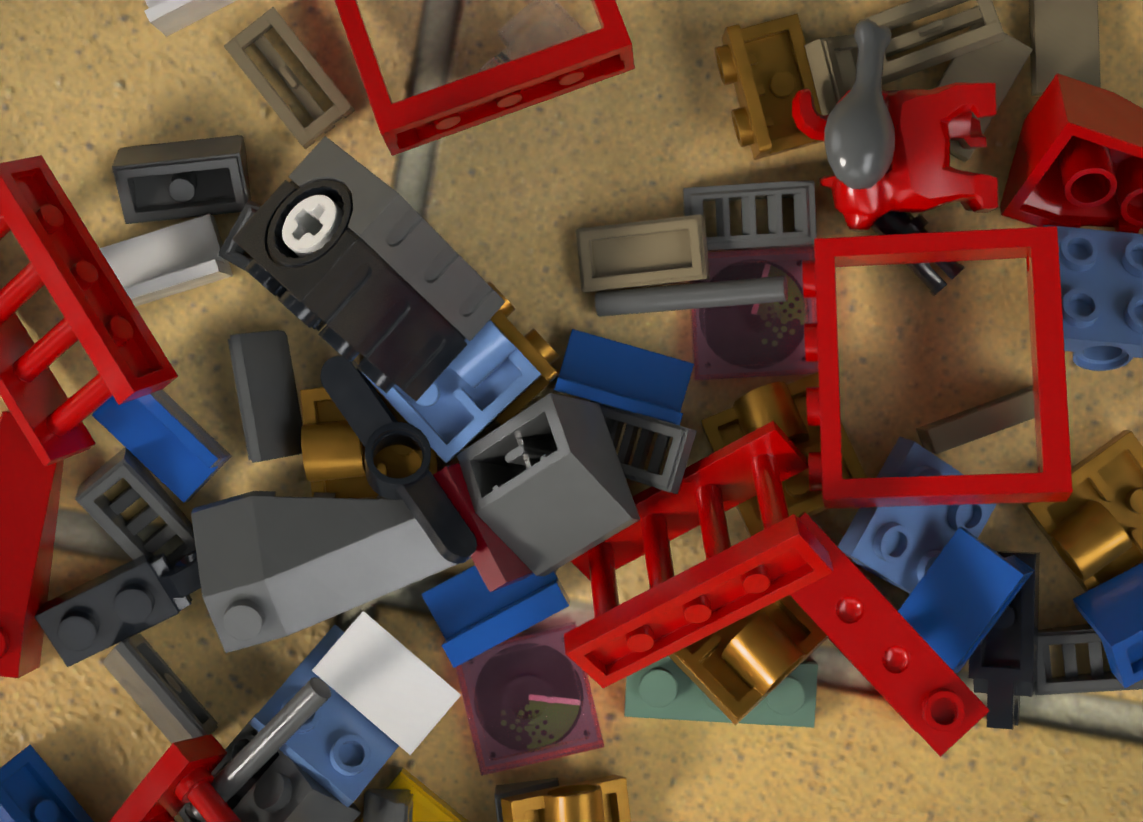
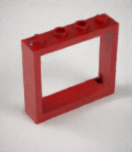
M335 0L380 133L392 156L635 69L632 43L616 1L591 0L601 29L392 103L357 0Z
M1057 226L814 239L815 259L802 260L804 299L816 298L817 323H804L806 362H818L819 387H806L808 426H820L821 452H808L810 491H822L825 509L1067 501L1073 492ZM1026 258L1038 472L843 479L836 267Z

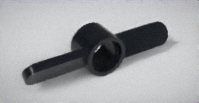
M335 356L328 359L321 369V382L365 447V474L371 488L387 499L403 500L444 559L456 564L466 562L476 551L477 541L471 529L430 472L431 448L426 436L417 427L396 420L371 382L356 367L358 364L355 360L349 362L343 356ZM404 445L413 449L419 455L422 464L414 474L408 477L391 478L382 474L375 467L374 458L382 449L388 446Z

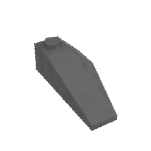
M251 491L195 507L191 512L202 598L225 653L287 637L458 565L447 561L440 555L403 500H391L381 495H378L376 499L336 498V493L314 492L313 497H276V491Z

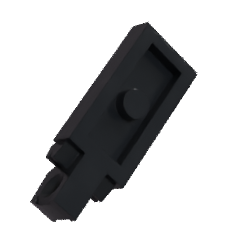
M196 550L169 562L164 553L153 556L151 552H148L43 603L34 617L66 666H72L121 642L129 636L132 637L179 614L181 610L191 605L193 599L190 594L201 588Z
M996 551L1004 558L1012 555L1016 556L1035 571L969 658L968 678L973 679L975 693H987V708L990 710L987 713V728L1013 730L1015 725H1019L1020 696L1032 697L1034 695V682L1037 680L1040 553Z

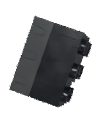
M325 136L288 176L292 181L289 183L285 180L232 239L253 258L244 269L274 296L277 295L279 297L278 300L309 328L312 327L318 331L322 329L318 335L349 362L353 361L361 353L365 358L356 367L386 394L396 384L413 400L417 401L467 346L465 340L471 341L505 301L398 192Z

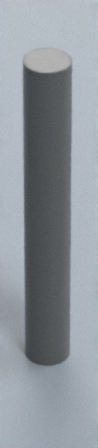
M786 276L598 291L595 294V308L597 315L602 317L788 301V284Z
M316 677L311 678L214 777L211 785L225 802L331 697V690L324 681ZM190 802V809L192 813L198 819L205 821V819L201 816V814Z

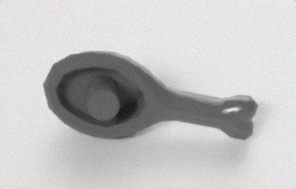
M869 19L860 21L855 27L854 38L858 45V58L853 88L835 105L827 118L824 130V145L828 162L836 178L850 189H871L888 171L895 151V128L882 96L884 53L891 42L892 33L887 26L877 25L876 22Z

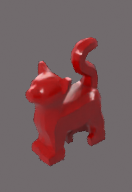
M955 82L930 90H882V96L895 128V151L892 163L886 174L871 189H850L837 179L835 174L819 178L820 186L832 188L835 208L844 215L849 230L855 232L869 231L876 220L889 211L918 213L954 201H960L965 210L977 213H989L997 209L998 178L950 167V140H957L963 149L968 150L987 147L986 137L981 131L980 120L976 118L991 117L997 114L996 83ZM804 88L797 91L792 100V116L797 128L810 139L824 141V130L829 114L820 115L816 111L810 89ZM850 90L847 91V93L837 102V104L850 92Z

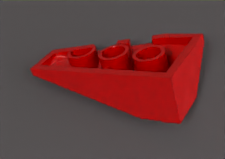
M1057 73L1023 122L1000 203L1001 215L1037 227H1043L1044 225L1080 228L1081 226L1115 227L1116 232L1139 234V230L1143 229V108L1112 91Z
M3 411L0 416V676L20 678L40 667L44 631L34 616L41 605L48 601L64 459L44 467L10 411Z

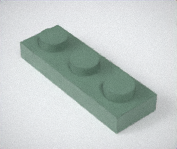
M669 656L626 677L624 717L732 723ZM804 660L739 723L814 728L818 664L815 661Z

